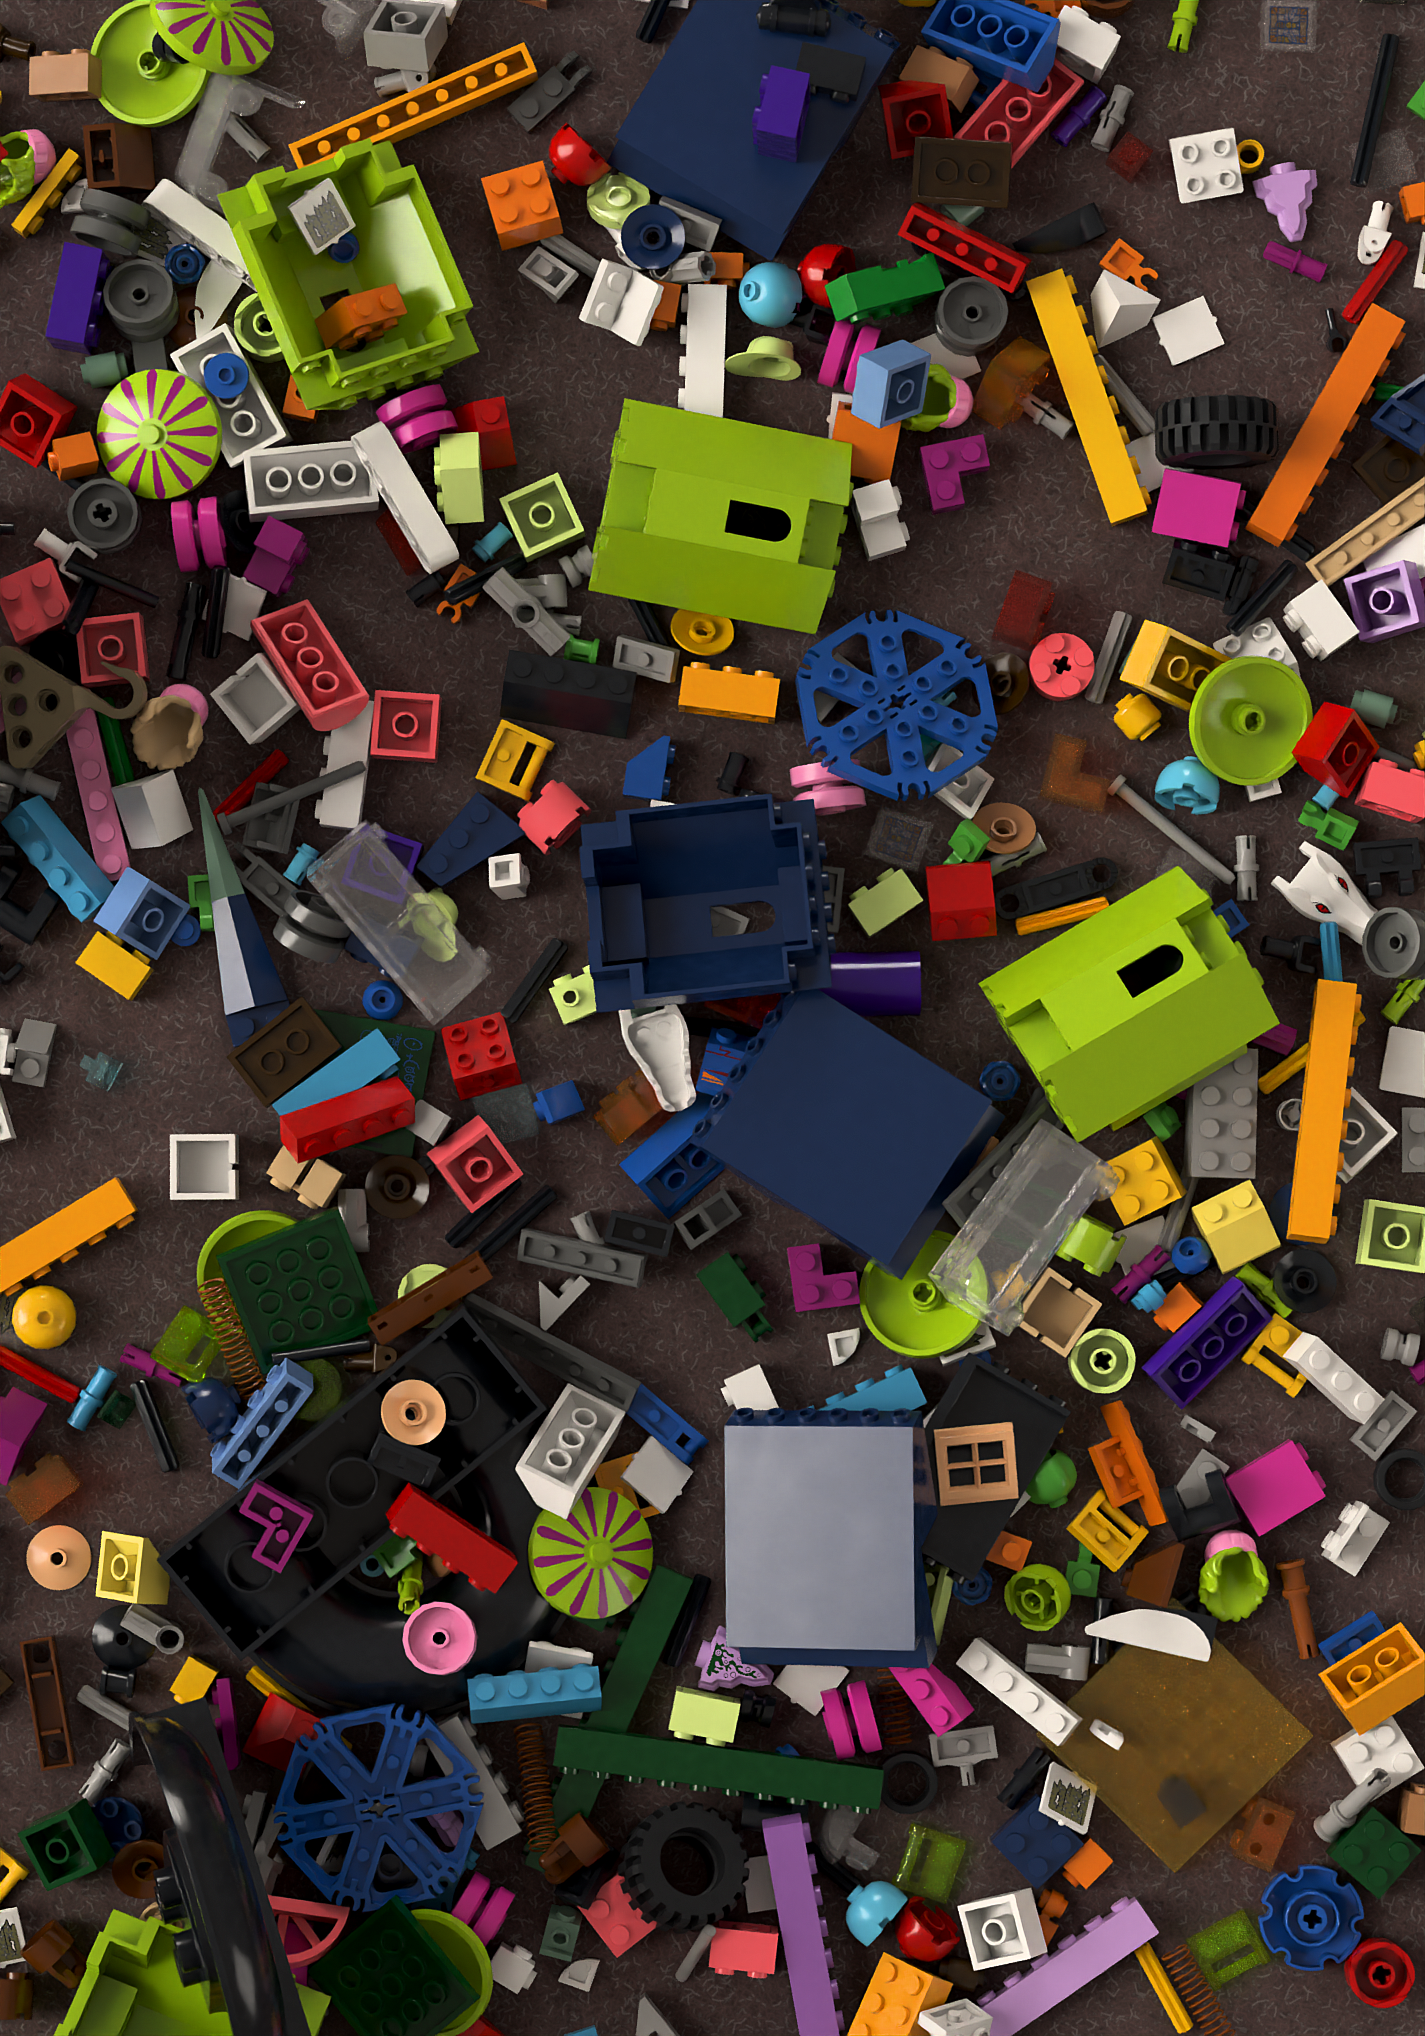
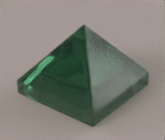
M115 1390L105 1400L97 1417L120 1430L136 1407L135 1400Z

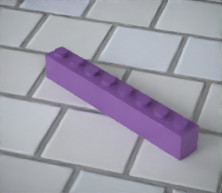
M800 1813L763 1819L762 1827L799 2035L840 2036L839 2031L845 2030L842 2010L835 2011L833 2001L834 1999H840L837 1980H830L828 1968L834 1967L831 1948L824 1949L822 1937L829 1936L825 1916L819 1917L817 1906L823 1905L820 1885L813 1886L811 1874L817 1873L814 1854L808 1855L806 1843L812 1842L809 1822L802 1823Z

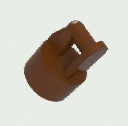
M579 1811L557 1829L560 1837L539 1857L538 1862L545 1870L546 1879L550 1883L557 1885L567 1880L583 1865L589 1868L605 1855L610 1848L591 1822Z
M52 1919L38 1930L20 1951V1955L39 1974L47 1970L69 1989H75L79 1986L87 1970V1958L73 1945L75 1938L56 1919Z

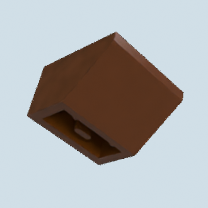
M122 123L82 125L88 188L105 191L114 195L152 192L155 189L156 180L151 127Z

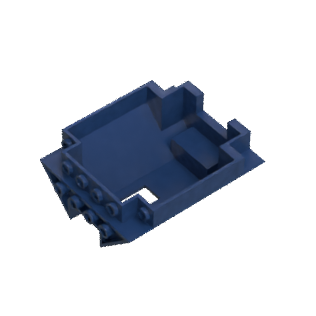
M772 794L621 810L616 811V821L581 825L582 846L579 847L581 875L586 886L590 941H587L589 970L594 981L596 1013L832 987L831 954L836 953L834 934H828L827 922H833L831 902L825 903L824 891L830 890L828 871H823L822 860L827 859L825 840H819L814 799L775 803ZM764 902L769 904L775 911V922L766 931L713 937L710 907Z

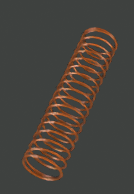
M211 1279L201 1284L197 1292L200 1293L199 1297H206L202 1303L208 1304L205 1307L206 1311H210L207 1317L213 1318L210 1324H216L213 1330L219 1331L215 1337L221 1338L218 1344L223 1345L221 1347L222 1351H227L223 1357L229 1358L226 1364L231 1365L229 1367L230 1371H234L231 1377L237 1378L234 1384L239 1385L237 1387L238 1391H242L239 1397L242 1400H249L253 1393L245 1396L243 1394L256 1387H261L259 1389L261 1391L266 1385V1381L263 1380V1374L260 1373L261 1369L257 1366L258 1361L254 1360L255 1354L252 1353L253 1349L249 1346L250 1341L246 1340L247 1334L244 1333L245 1329L241 1326L242 1321L238 1320L239 1314L236 1313L237 1309L233 1306L234 1301L231 1300V1294L227 1293L228 1287L225 1286V1279ZM222 1281L218 1286L199 1291L202 1286L210 1282ZM223 1288H226V1292L217 1293ZM216 1290L215 1292H212V1293H210V1294L202 1295L203 1293H207V1292H211V1291ZM222 1295L215 1300L204 1302L211 1297ZM225 1295H229L228 1299H221ZM225 1301L224 1303H222L221 1305H219V1306H217V1307H214V1308H211V1309H207L209 1306H211V1305H213V1304H216V1303H218V1302ZM229 1301L232 1302L231 1306H223ZM228 1308L219 1314L209 1316L217 1310ZM231 1308L234 1309V1312L226 1313ZM230 1315L221 1321L213 1322L215 1319L219 1317ZM233 1315L237 1316L236 1319H230ZM233 1321L231 1324L223 1328L215 1329L217 1326L221 1324ZM237 1321L240 1322L239 1326H232ZM236 1328L235 1330L225 1335L218 1336V1334H220L223 1331ZM239 1328L242 1329V1332L234 1333V1332H236ZM238 1335L234 1339H231L226 1342H221L223 1339L227 1337ZM241 1335H244V1336H245V1339H238V1338H239ZM242 1341L241 1343L237 1344L236 1346H233V1347L228 1348V1349H223L224 1347H226V1346L229 1345V1344ZM245 1341L248 1342L247 1346H240ZM240 1348H244L243 1350L239 1351L238 1353H235V1354H233V1355L226 1356V1354H228V1353L231 1352V1351H234V1350L240 1349ZM247 1348L250 1349V1352L242 1353V1352H244ZM246 1355L240 1360L229 1362L231 1359L235 1357ZM250 1355L253 1356V1359H246ZM250 1361L242 1367L231 1369L233 1366L237 1364ZM253 1361L256 1362L255 1366H248ZM252 1368L246 1373L234 1376V1374L241 1370ZM255 1368L258 1369V1372H252V1371H253ZM254 1375L248 1380H245L243 1382H237L239 1379L243 1377ZM258 1375L261 1376V1379H254ZM258 1381L250 1387L239 1389L247 1383Z
M889 1668L876 1670V1672L890 1671ZM890 1675V1676L878 1677L877 1679H878V1680H881V1679H891V1678H892V1679H896V1678H895L894 1675ZM899 1682L878 1685V1687H902ZM903 1688L878 1693L879 1695H904L897 1698L880 1700V1703L892 1701L905 1702L896 1706L880 1708V1710H906L900 1713L881 1715V1718L895 1716L906 1718L899 1721L882 1723L881 1725H908L903 1728L882 1731L883 1733H909L902 1736L884 1738L883 1743L885 1745L904 1744L913 1741L910 1738H904L910 1736L912 1732L904 1730L910 1728L911 1725L903 1723L910 1719L909 1716L902 1715L910 1711L908 1708L902 1707L909 1702L907 1700H899L908 1696L907 1693L900 1692L904 1690Z
M539 1723L522 1724L513 1730L514 1734L517 1735L515 1737L517 1742L516 1748L519 1750L517 1756L520 1757L517 1761L520 1764L518 1769L522 1772L519 1777L523 1779L520 1783L523 1786L521 1792L525 1794L522 1798L525 1801L523 1807L527 1809L524 1812L527 1816L525 1822L528 1824L526 1829L530 1831L527 1834V1837L530 1838L528 1844L530 1845L529 1850L533 1852L547 1851V1847H550L554 1841L531 1844L532 1840H550L557 1837L555 1833L541 1834L535 1837L529 1836L532 1832L546 1833L556 1829L555 1826H543L533 1830L528 1828L530 1825L541 1826L555 1822L552 1818H546L554 1814L553 1811H542L532 1815L527 1814L529 1810L541 1811L553 1807L549 1803L538 1804L530 1808L526 1807L527 1803H545L552 1800L550 1796H542L551 1792L550 1789H537L551 1784L548 1781H541L548 1779V1774H538L549 1769L541 1766L546 1764L547 1760L538 1759L545 1757L546 1753L535 1752L546 1747L538 1744L545 1740L543 1737H535L543 1734L541 1730L543 1726ZM525 1726H541L539 1729L530 1730L526 1732L517 1731L518 1729ZM541 1732L533 1735H524L527 1733ZM518 1737H533L522 1741L517 1740ZM541 1739L540 1741L536 1742H526L529 1740ZM519 1744L530 1745L522 1749L518 1748ZM532 1747H542V1748H538V1749L528 1750V1748H532ZM521 1751L533 1752L523 1756L519 1755ZM535 1754H544L541 1756L527 1757ZM522 1758H523V1759H536V1760H531V1761H528V1762H525V1763H521V1762H520V1760H521ZM544 1761L543 1763H539V1764H529V1763H533V1762ZM522 1766L533 1767L525 1771L521 1770ZM545 1769L541 1771L530 1772L531 1770ZM524 1773H526V1774H537V1775L529 1776V1777H527V1778H523V1777H522V1775H523ZM539 1776H547V1777H544V1778L530 1779V1778L539 1777ZM524 1781H540L528 1785H523ZM536 1784H546L542 1786H533ZM525 1788L537 1789L528 1793L524 1792ZM540 1791H548V1792H544V1793L531 1794V1793L540 1792ZM527 1795H529V1796H541V1797L532 1798V1799H530V1800H526V1799H525V1797H526ZM549 1798V1799H547V1800L534 1801V1800H537V1799ZM541 1806H549V1807H545V1808H536V1807H541ZM544 1813H551V1814H548V1815L535 1816V1815L544 1814ZM529 1818H545L534 1822L527 1821ZM542 1821H551V1822H546V1823H538V1822H542ZM546 1828H553V1829H549V1830L537 1831V1830L546 1829ZM532 1847H536V1848H547V1849L535 1850V1849H531V1848H532Z
M1183 1944L1178 1946L1176 1949H1182L1174 1954H1170L1172 1951H1169L1165 1955H1163L1162 1960L1167 1961L1183 1951H1188L1179 1960L1173 1961L1170 1964H1168L1166 1968H1170L1176 1965L1183 1959L1192 1957V1959L1184 1966L1176 1968L1175 1970L1170 1972V1975H1173L1181 1971L1189 1965L1196 1964L1186 1974H1182L1174 1979L1175 1982L1181 1980L1182 1978L1186 1977L1192 1972L1200 1971L1191 1980L1185 1981L1178 1985L1177 1988H1182L1187 1984L1191 1983L1195 1979L1203 1978L1194 1987L1188 1988L1185 1991H1183L1181 1995H1185L1191 1992L1198 1986L1207 1984V1986L1199 1993L1191 1995L1188 1998H1186L1185 2002H1188L1196 1998L1204 1992L1211 1991L1204 1999L1196 2001L1193 2004H1191L1189 2006L1190 2009L1196 2007L1197 2005L1201 2004L1207 1999L1215 1998L1206 2007L1199 2008L1198 2010L1193 2012L1192 2015H1197L1202 2011L1206 2010L1207 2008H1209L1210 2006L1218 2005L1209 2014L1199 2017L1196 2020V2022H1200L1206 2019L1213 2013L1222 2011V2013L1217 2018H1215L1212 2021L1204 2023L1200 2026V2028L1203 2029L1211 2025L1218 2019L1226 2018L1219 2026L1209 2029L1204 2033V2035L1206 2036L1211 2034L1212 2032L1219 2029L1221 2026L1230 2025L1221 2034L1214 2036H1222L1225 2033L1233 2031L1231 2036H1234L1236 2031L1230 2029L1232 2026L1231 2023H1226L1228 2017L1222 2016L1224 2014V2010L1219 2009L1221 2004L1215 2002L1217 1997L1211 1996L1213 1990L1207 1989L1209 1987V1983L1204 1982L1206 1977L1200 1975L1202 1972L1201 1969H1196L1198 1963L1192 1962L1194 1960V1956L1189 1955L1191 1950L1186 1949L1188 1945Z

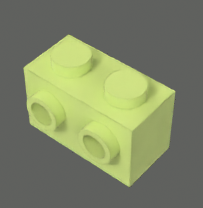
M893 868L888 869L876 878L879 884L870 890L863 886L849 896L852 902L847 907L868 938L923 902V899L902 868L896 872Z
M589 965L582 968L585 974L572 978L571 974H567L554 980L555 986L549 988L565 1026L596 1013L594 981L590 975Z

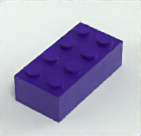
M771 65L769 74L763 73L759 89L760 106H755L753 114V144L758 145V155L796 163L811 100L810 74Z

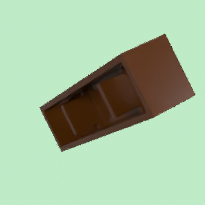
M477 1250L367 1317L368 1325L383 1346L415 1325L418 1328L427 1325L435 1318L433 1314L444 1308L446 1311H449L462 1302L461 1297L493 1278L492 1272Z
M55 1635L22 1640L19 1644L41 1771L74 1766L77 1761ZM38 1644H45L50 1648L51 1656L45 1663H38L32 1657V1650ZM56 1740L64 1742L67 1746L66 1756L59 1760L52 1758L48 1752L49 1745Z

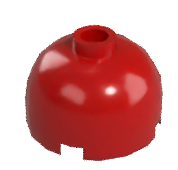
M566 122L556 132L549 145V158L555 166L551 172L563 184L568 180L577 186L595 184L612 168Z
M823 244L814 247L805 256L804 260L799 263L797 273L802 283V291L807 294V298L811 302L825 308H832L825 285L845 274L855 272L856 266L853 250L840 244Z
M913 1896L905 1903L896 1916L894 1931L900 1944V1950L910 1959L927 1962L940 1960L960 1941V1937L956 1938L955 1936L959 1929L952 1918L938 1906H936L935 1914L922 1904L925 1898Z

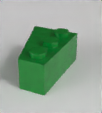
M925 254L910 264L907 259L896 262L897 267L882 269L880 265L848 273L826 284L825 289L836 321L850 320L851 324H858L868 320L870 317L877 321L891 316L892 313L895 314V317L912 313L914 305L945 289L934 254Z

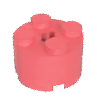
M1068 633L1051 634L1041 640L1033 650L1028 662L1031 684L1041 696L1052 701H1065L1081 694L1090 683L1095 667L1093 652L1089 646L1079 637ZM1060 660L1065 661V667L1069 671L1064 670L1062 674L1056 673L1057 667L1053 665V662L1058 664Z
M554 779L544 786L540 792L542 797L534 805L531 802L527 803L517 814L520 818L518 826L545 855L551 854L549 847L553 845L556 849L560 848L581 827L582 823L579 821V818L583 813L587 817L591 813V809L564 782L557 783Z

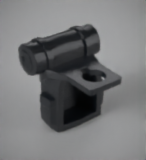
M770 0L769 2H762L756 13L759 29L770 30L773 33L777 31L808 35V37L813 38L814 36H826L831 28V17L828 10L821 8V0Z

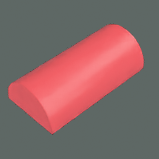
M1056 58L1054 66L1038 92L1003 79L953 138L1013 142L1012 169L1084 85V80Z
M308 599L251 620V630L315 730L330 731L337 729L352 721L364 710L369 701V694Z

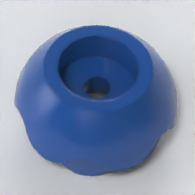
M187 243L176 245L166 255L165 270L176 283H192L200 278L203 266L205 265V259L194 245ZM182 261L187 262L186 267H183L181 265Z
M377 980L366 988L362 1003L370 1017L378 1020H389L394 1018L401 1009L403 996L395 983L387 980ZM381 997H385L384 1003L379 1001Z
M991 1062L981 1073L980 1087L989 1099L1006 1101L1016 1094L1020 1086V1075L1009 1062ZM998 1078L1003 1080L1002 1084L997 1083Z
M1195 1236L1182 1238L1175 1244L1171 1252V1260L1181 1273L1191 1275L1203 1271L1209 1265L1210 1258L1212 1257V1251L1207 1242Z
M983 1567L979 1569L974 1578L975 1586L972 1588L969 1587V1582L967 1581L963 1585L954 1581L952 1586L953 1594L962 1603L975 1605L984 1602L990 1596L992 1578Z

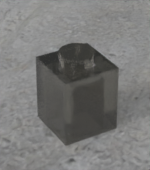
M1184 1773L1178 1777L1175 1774H1171L1159 1783L1161 1789L1157 1791V1797L1180 1829L1207 1811L1206 1803Z

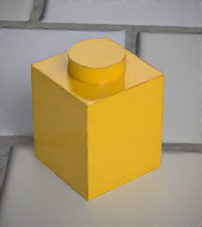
M191 1654L169 1691L175 1693L174 1699L180 1704L206 1696L220 1670Z

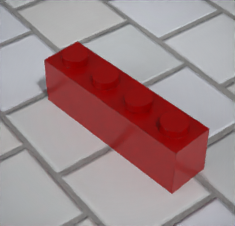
M916 202L911 206L897 234L1010 293L1018 289L1032 261L920 202Z
M395 1076L280 1116L281 1142L299 1164L415 1123V1098L399 1077Z
M410 1482L386 1512L390 1523L389 1528L394 1533L404 1539L408 1535L416 1540L417 1543L415 1545L428 1556H432L435 1553L444 1559L442 1564L455 1574H458L459 1571L469 1576L468 1581L482 1592L487 1588L496 1594L519 1563L512 1551Z

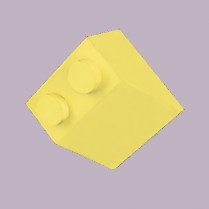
M1250 1179L1191 1208L1193 1219L1202 1237L1209 1245L1222 1274L1228 1273L1281 1247L1267 1211Z
M102 1531L96 1587L97 1597L136 1604L167 1605L170 1576L158 1563L159 1553L149 1538Z

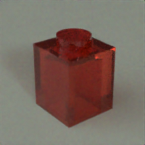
M1127 131L1109 154L1105 165L1131 184L1150 160L1153 150Z

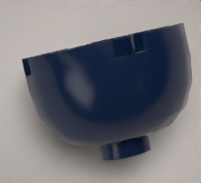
M203 1377L181 1387L182 1392L185 1394L190 1393L185 1399L201 1429L206 1428L208 1434H210L206 1437L211 1444L230 1433L229 1430L234 1427L239 1415L236 1405L241 1403V1399L233 1385L227 1388L219 1379Z

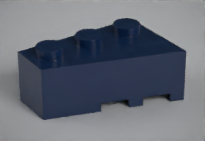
M477 791L416 867L440 888L444 889L488 861V857L497 856L527 836L515 821Z

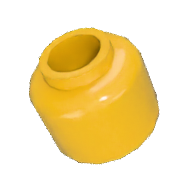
M1129 693L1115 705L1119 710L1114 715V722L1130 740L1139 738L1143 741L1161 726L1158 722L1161 719V712L1146 694H1138L1133 697Z

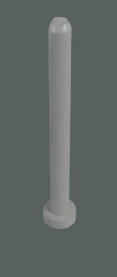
M1120 774L1106 792L1111 796L1115 793L1118 794L1225 884L1230 885L1233 882L1235 876L1230 870L1124 783L1126 778Z

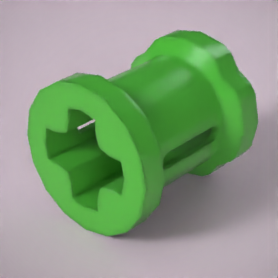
M570 634L571 637L566 641L564 659L596 665L600 639L595 638L594 641L574 638Z

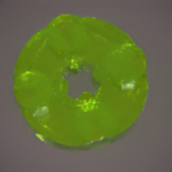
M323 1358L295 1362L313 1374V1383L317 1382L319 1388L315 1390V1397L310 1398L309 1395L294 1417L307 1421L319 1420L339 1403L343 1390L341 1376L334 1365Z

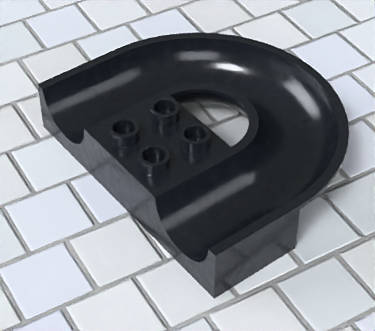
M462 1302L415 1346L383 1371L368 1379L255 1472L243 1486L183 1536L164 1547L160 1551L157 1561L240 1661L249 1656L262 1671L281 1686L304 1700L341 1714L396 1703L393 1707V1717H395L397 1709L402 1704L405 1705L403 1717L407 1720L414 1719L417 1710L421 1711V1719H424L426 1713L429 1717H434L469 1706L467 1679H474L479 1674H491L494 1677L504 1676L508 1672L515 1670L525 1671L529 1642H551L567 1618L566 1614L560 1612L545 1600L533 1581L528 1563V1544L533 1525L544 1508L536 1505L515 1470L517 1463L548 1416L551 1408L466 1304ZM405 1380H420L433 1386L441 1395L446 1409V1419L441 1432L430 1442L419 1445L441 1455V1460L427 1489L412 1482L410 1483L435 1500L449 1490L457 1505L459 1516L512 1551L519 1562L496 1594L487 1588L484 1592L478 1590L468 1581L469 1576L461 1571L458 1574L451 1571L446 1577H433L424 1583L422 1595L420 1594V1607L433 1602L451 1603L469 1615L475 1624L478 1635L476 1651L470 1662L458 1672L448 1675L426 1673L414 1666L407 1657L402 1639L404 1626L411 1615L404 1614V1609L402 1611L399 1610L400 1594L398 1590H384L372 1587L350 1573L352 1569L396 1534L389 1528L390 1523L386 1512L409 1481L366 1464V1461L380 1429L388 1432L381 1417L383 1399L394 1385ZM407 1409L405 1412L406 1417L409 1420H414L415 1413L411 1409ZM256 1479L314 1510L311 1521L281 1573L252 1558V1553L267 1527L239 1512ZM437 1632L433 1640L438 1645H441L445 1642L446 1636L442 1632Z
M206 1697L141 1716L137 1711L129 1713V1746L133 1767L153 1765L174 1824L173 1827L163 1830L164 1868L153 1871L156 1886L153 1888L164 1925L180 1920L184 1931L172 1934L175 1945L173 1955L183 1988L200 1983L209 2014L227 2012L233 2036H311Z

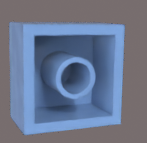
M903 339L861 354L857 363V376L852 395L851 414L880 429L922 413L931 354Z
M127 866L95 917L94 922L157 960L191 905Z

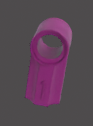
M1280 1023L1250 1042L1288 1056L1296 1039L1297 1030Z

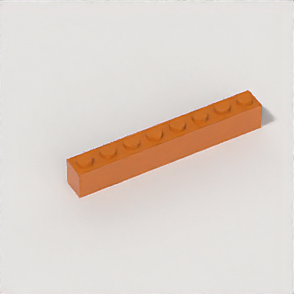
M1374 303L1370 305L1244 529L1276 547H1279L1283 540L1288 542L1291 540L1299 526L1294 523L1295 518L1299 512L1305 515L1314 497L1310 496L1309 493L1314 484L1320 487L1329 472L1325 468L1327 461L1330 457L1336 459L1345 443L1340 438L1345 430L1351 432L1360 415L1355 413L1360 402L1366 405L1372 396L1375 388L1371 386V383L1376 375L1381 378L1390 363L1386 356L1391 348L1397 350L1406 335L1401 329L1406 321Z

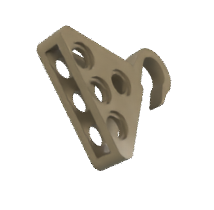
M0 647V695L10 764L15 768H33L87 709L91 708L113 719H129L134 717L143 709L147 701L148 693L144 679L132 669L121 668L108 662H101L102 665L117 676L127 679L133 687L134 695L131 703L125 708L117 709L86 687L77 685L18 647ZM16 666L22 671V678L18 683H14L11 678V672ZM51 694H54L57 698V706L53 711L48 710L46 706V700ZM20 698L26 703V710L21 716L15 710V704ZM26 730L30 735V743L24 748L19 742V737Z

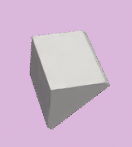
M941 742L925 765L928 770L939 772L961 758L963 753ZM977 765L934 794V796L961 817L971 820L993 783L994 778Z
M173 769L111 788L131 849L163 846L193 830Z

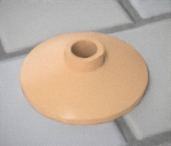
M405 1380L394 1385L385 1395L381 1406V1417L386 1430L394 1439L417 1446L430 1442L441 1432L446 1419V1409L441 1395L433 1386L420 1380ZM407 1409H411L415 1413L414 1420H409L406 1417L405 1412Z
M63 1525L47 1527L37 1533L29 1544L27 1550L29 1572L40 1585L48 1589L66 1590L72 1588L85 1578L90 1569V1546L85 1537L74 1528ZM55 1552H59L63 1556V1562L59 1565L52 1561V1555Z

